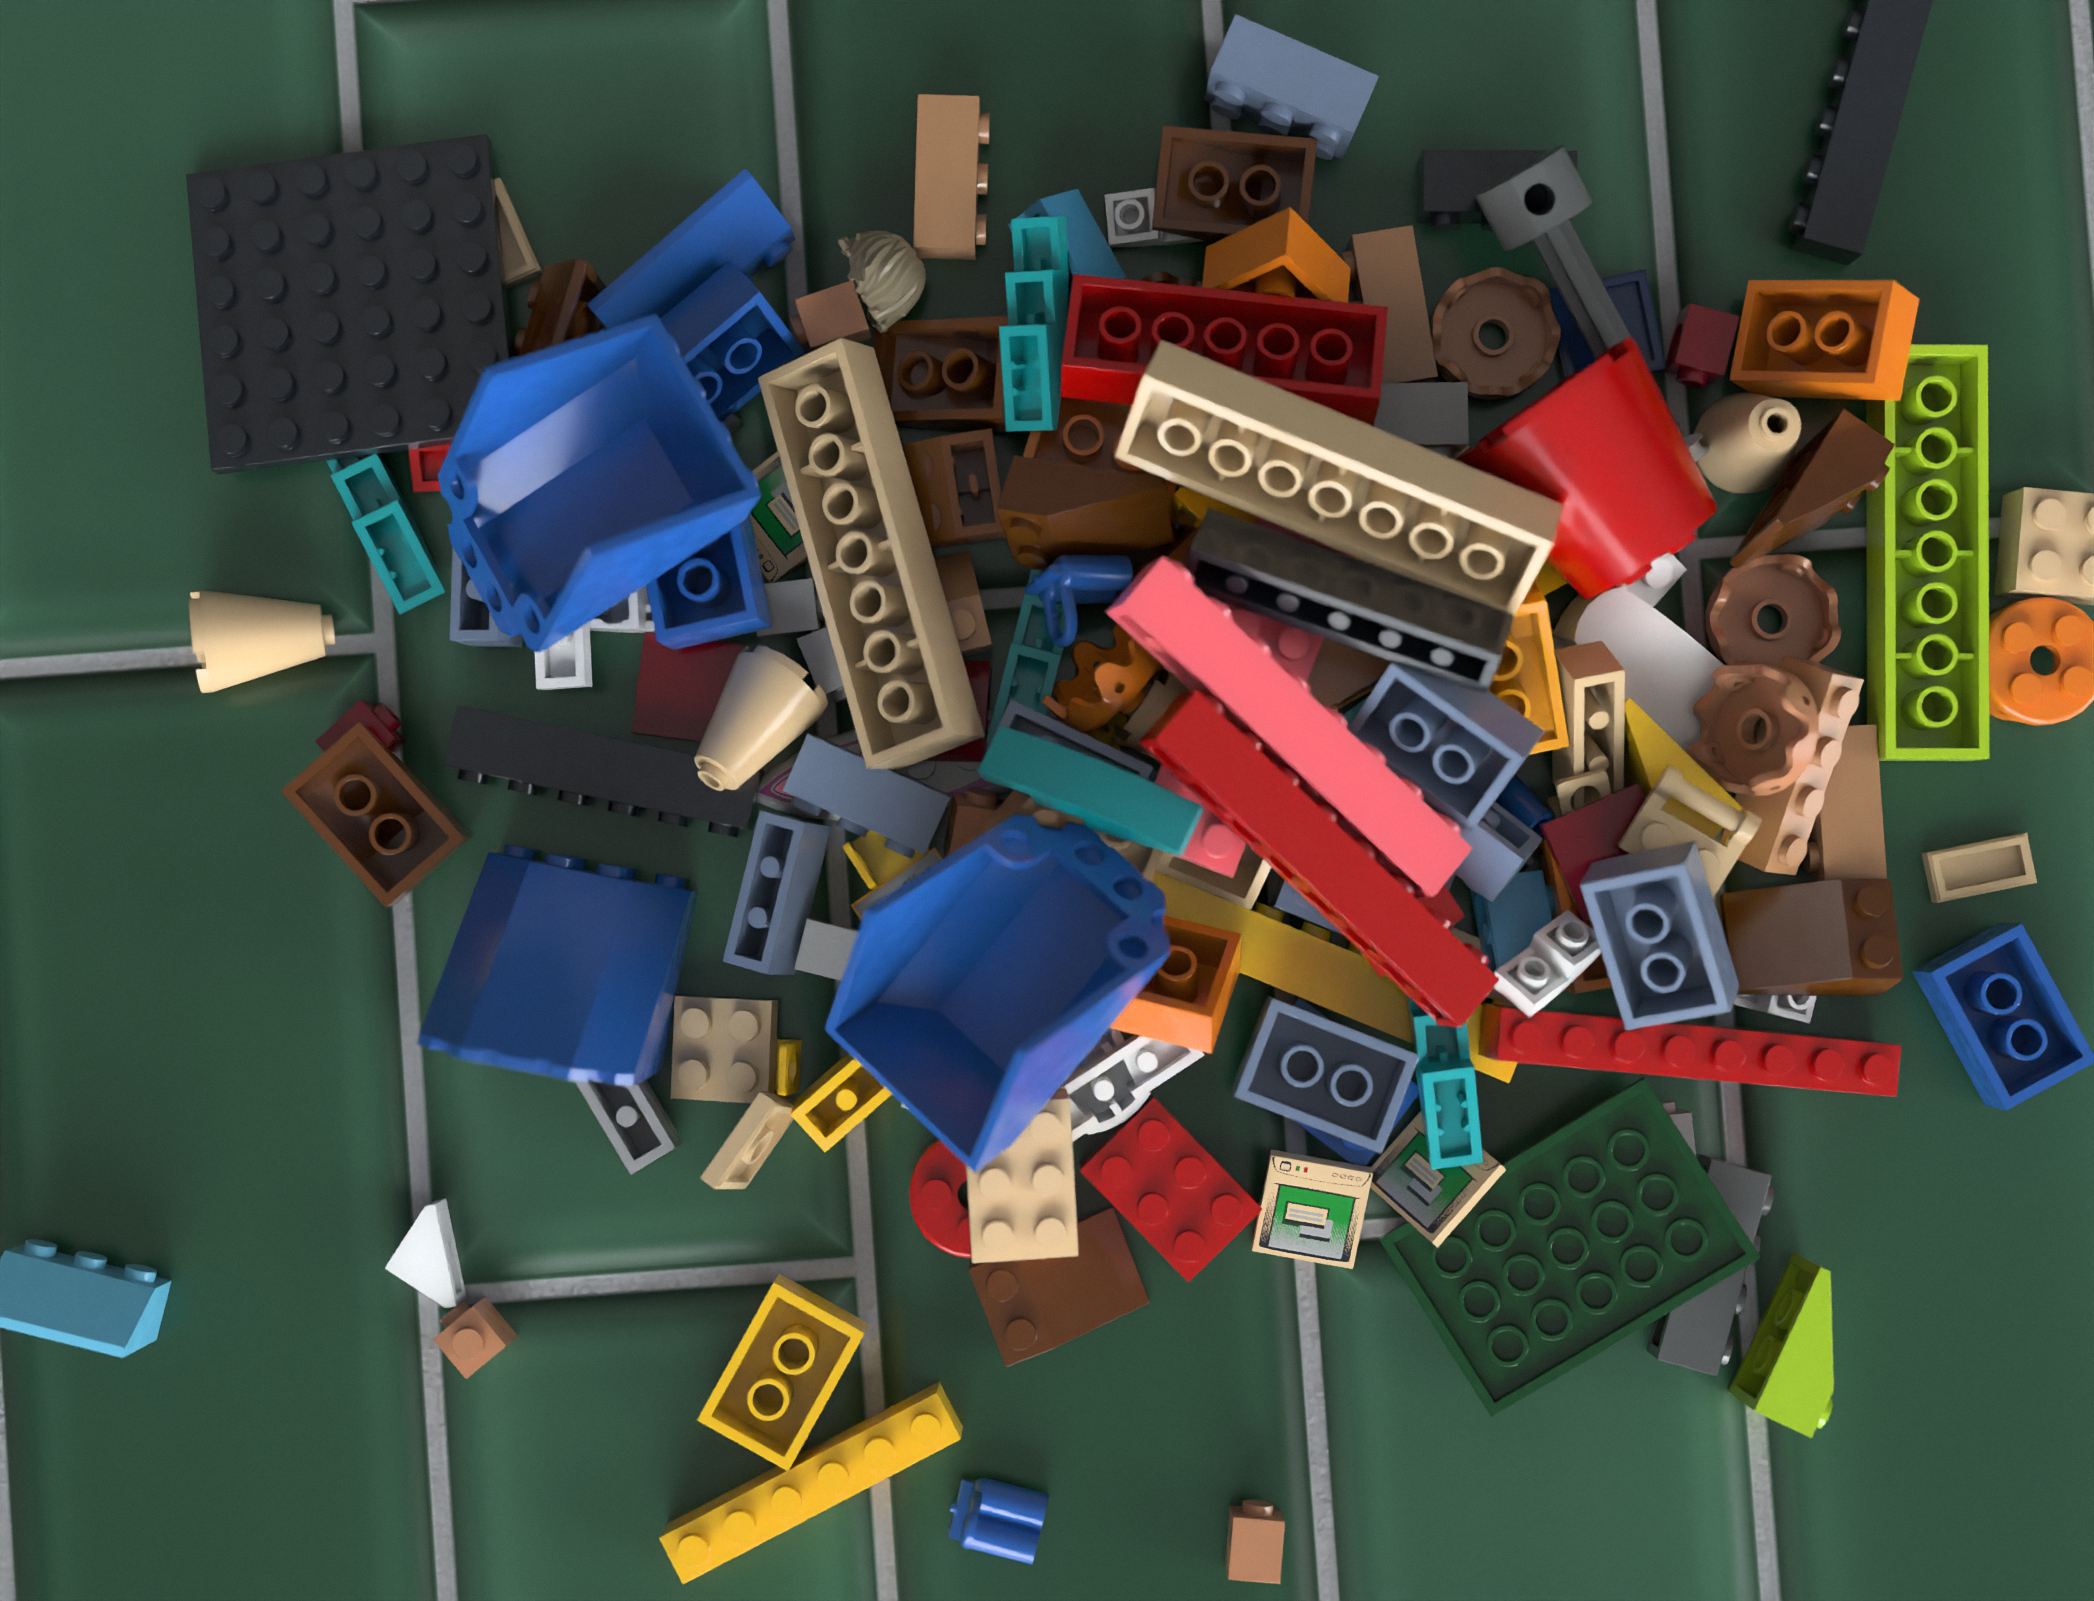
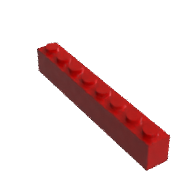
M1198 691L1179 694L1141 738L1139 743L1435 1022L1442 1026L1461 1028L1500 980L1487 967L1490 963L1487 956L1472 944H1462L1450 932L1453 925L1444 915L1433 908L1428 907L1426 909L1413 897L1416 893L1415 888L1405 878L1394 872L1389 874L1376 862L1379 857L1378 853L1367 842L1358 837L1351 838L1338 826L1341 822L1338 814L1323 802L1316 801L1314 803L1301 790L1303 782L1294 772L1283 765L1276 767L1262 753L1265 750V746L1255 735L1243 728L1238 730L1224 717L1227 711L1215 697L1206 692H1201L1200 694Z
M1483 1003L1478 1055L1497 1061L1897 1097L1901 1045L1869 1039L1678 1021L1626 1030L1622 1016L1540 1009L1529 1018L1516 1006Z

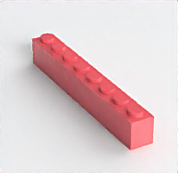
M1161 557L1146 565L1107 610V613L1191 692L1198 691L1200 694L1201 692H1206L1215 697L1225 707L1227 713L1224 717L1238 730L1240 728L1246 729L1255 735L1265 746V750L1262 753L1276 767L1283 765L1294 772L1303 782L1301 790L1314 803L1320 801L1333 809L1341 819L1338 826L1351 838L1358 837L1367 842L1378 853L1379 857L1376 862L1389 874L1391 872L1399 874L1415 888L1414 898L1435 896L1472 849L1460 836L1462 834L1460 827L1449 817L1440 813L1436 814L1422 801L1424 794L1415 784L1405 778H1398L1385 766L1386 758L1377 748L1369 743L1360 742L1347 730L1348 723L1340 713L1318 703L1309 694L1310 687L1303 678L1290 670L1284 671L1270 657L1272 654L1270 648L1260 638L1253 634H1245L1232 622L1233 615L1222 602L1213 597L1207 598L1192 584L1194 582L1192 575L1184 566L1173 560L1168 561L1165 557Z

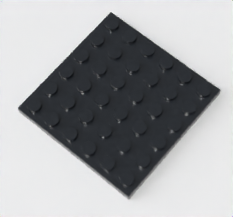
M487 134L186 174L211 470L219 475L452 444L485 368L513 359L498 203L495 190L492 143Z

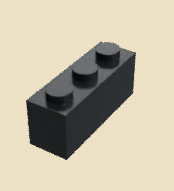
M1423 150L1417 162V223H1430V229L1436 231L1457 230L1461 228V223H1481L1482 230L1493 231L1475 197L1476 193L1506 173L1549 150ZM1567 151L1577 170V151ZM1538 184L1532 185L1524 195L1525 208L1532 212L1539 208L1543 201V192Z

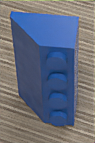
M745 168L587 305L606 329L655 314L661 319L730 260L754 283L751 277L766 264L769 268H772L792 251L790 244L796 238L791 226Z

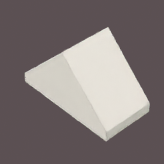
M445 1198L436 1200L423 1208L385 1269L443 1307L450 1308L460 1304L467 1296L447 1200Z

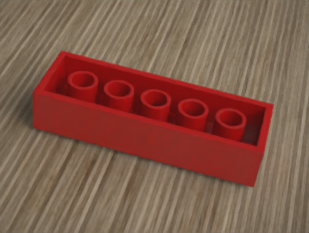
M1073 274L1062 358L1061 397L1134 405L1143 377L1161 340L1374 427L1381 399L1388 307Z

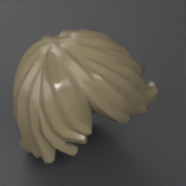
M888 231L857 233L856 237L850 239L847 236L841 237L838 244L842 249L841 253L849 258L851 269L847 277L851 281L855 280L858 284L855 292L861 295L859 300L868 306L866 317L870 321L871 326L876 327L880 333L886 332L891 325L903 316H906L920 299L926 280L924 264L917 257V251L912 249L911 245L903 237Z

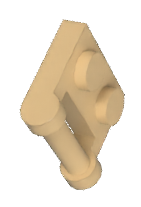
M1667 765L1625 831L1618 846L1633 854L1695 841L1710 891L1714 898L1741 852L1757 832L1762 818L1748 810L1744 813L1739 812L1682 779L1683 772ZM1671 796L1730 830L1731 833L1725 843L1721 844L1664 811L1662 807L1666 800Z

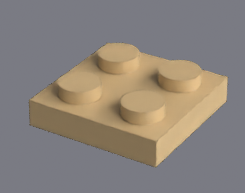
M675 996L670 1099L752 1103L760 1091L775 1093L778 1000Z

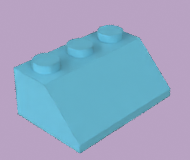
M27 1239L25 1244L7 1249L0 1258L1 1328L121 1358L157 1340L172 1281L156 1277V1269L139 1264H126L125 1269L107 1265V1257L92 1252L79 1251L75 1253V1256L56 1252L58 1247L56 1244L38 1239Z

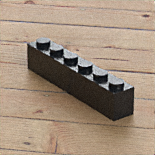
M1858 0L1857 7L1850 8L1841 32V37L1848 39L1843 57L1837 56L1828 79V86L1834 87L1830 105L1825 104L1822 107L1815 125V135L1821 136L1816 154L1811 153L1802 172L1801 183L1807 184L1803 203H1796L1788 223V232L1794 233L1790 250L1847 266L1863 255L1933 0Z
M1208 508L1192 543L1185 566L1194 579L1192 584L1206 596L1484 694L1489 689L1502 657L1515 616L1514 614Z
M459 705L456 708L444 766L459 769L457 779L488 785L490 775L509 779L508 790L538 796L540 786L559 790L557 800L588 806L591 796L609 800L608 811L638 817L640 807L659 811L657 821L688 827L690 818L709 821L708 832L738 838L740 828L753 830L758 807L759 787L765 774V770L760 769L736 790L724 788L723 791H717L706 785L698 777L697 772L699 769L694 762L696 755Z

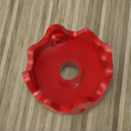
M938 1138L924 1150L912 1172L909 1187L910 1209L920 1231L938 1249L953 1256L972 1259L968 1207L960 1201L958 1195L959 1187L967 1181L966 1164Z

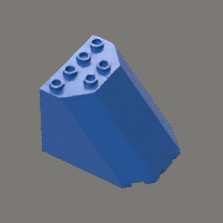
M657 314L485 368L438 473L441 495L447 500L452 512V522L448 523L447 526L454 550L465 565L469 577L483 602L489 608L499 630L509 637L521 634L525 640L526 647L537 653L550 648L743 522L761 496L753 472L742 463L732 445L727 427L716 418L706 400L702 384L696 377L691 375L680 356L676 339L671 333L666 332Z
M1014 814L866 908L825 1031L975 1173L1014 1143L1166 960L1170 948L1168 934L1164 933L1163 915L1166 910L1165 894L1152 881L1146 880L1138 873L1139 870L1113 847L1105 844L1100 839V836L1086 825L1066 822L1064 829L1039 825L1036 817Z
M505 844L504 853L488 852L420 1030L417 1044L431 1049L448 1051V1055L460 1059L568 1080L587 1082L588 1080H597L616 1085L634 1086L663 1070L674 1014V1000L678 994L698 891L685 889L687 879L656 873L655 882L635 879L636 869L619 865L598 863L596 871L585 869L586 859L547 853L545 861L534 859L535 849Z

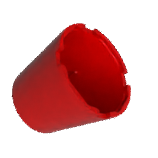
M1631 335L1597 356V361L1584 371L1580 372L1578 369L1481 438L1479 440L1481 443L1474 448H1468L1454 459L1464 465L1563 505L1555 538L1545 559L1583 599L1592 598L1614 585L1616 587L1622 584L1629 586L1653 569L1650 564L1651 561L1666 553L1672 555L1695 540L1697 536L1694 530L1708 520L1718 509L1647 363Z

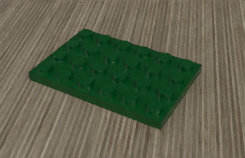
M1645 1077L1640 1078L1502 1162L1501 1165L1506 1169L1505 1172L1438 1248L1408 1221L1382 1235L1379 1239L1491 1417L1761 1258Z

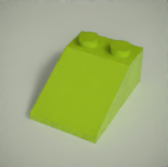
M1792 1253L1728 1392L1753 1411L1812 1438L1816 1428H1822L1825 1425L1833 1407V1401L1830 1399L1834 1391L1831 1271Z

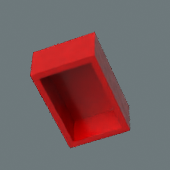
M1152 1093L1138 1111L1125 1122L1119 1124L1079 1163V1171L1188 1283L1263 1210L1250 1193Z

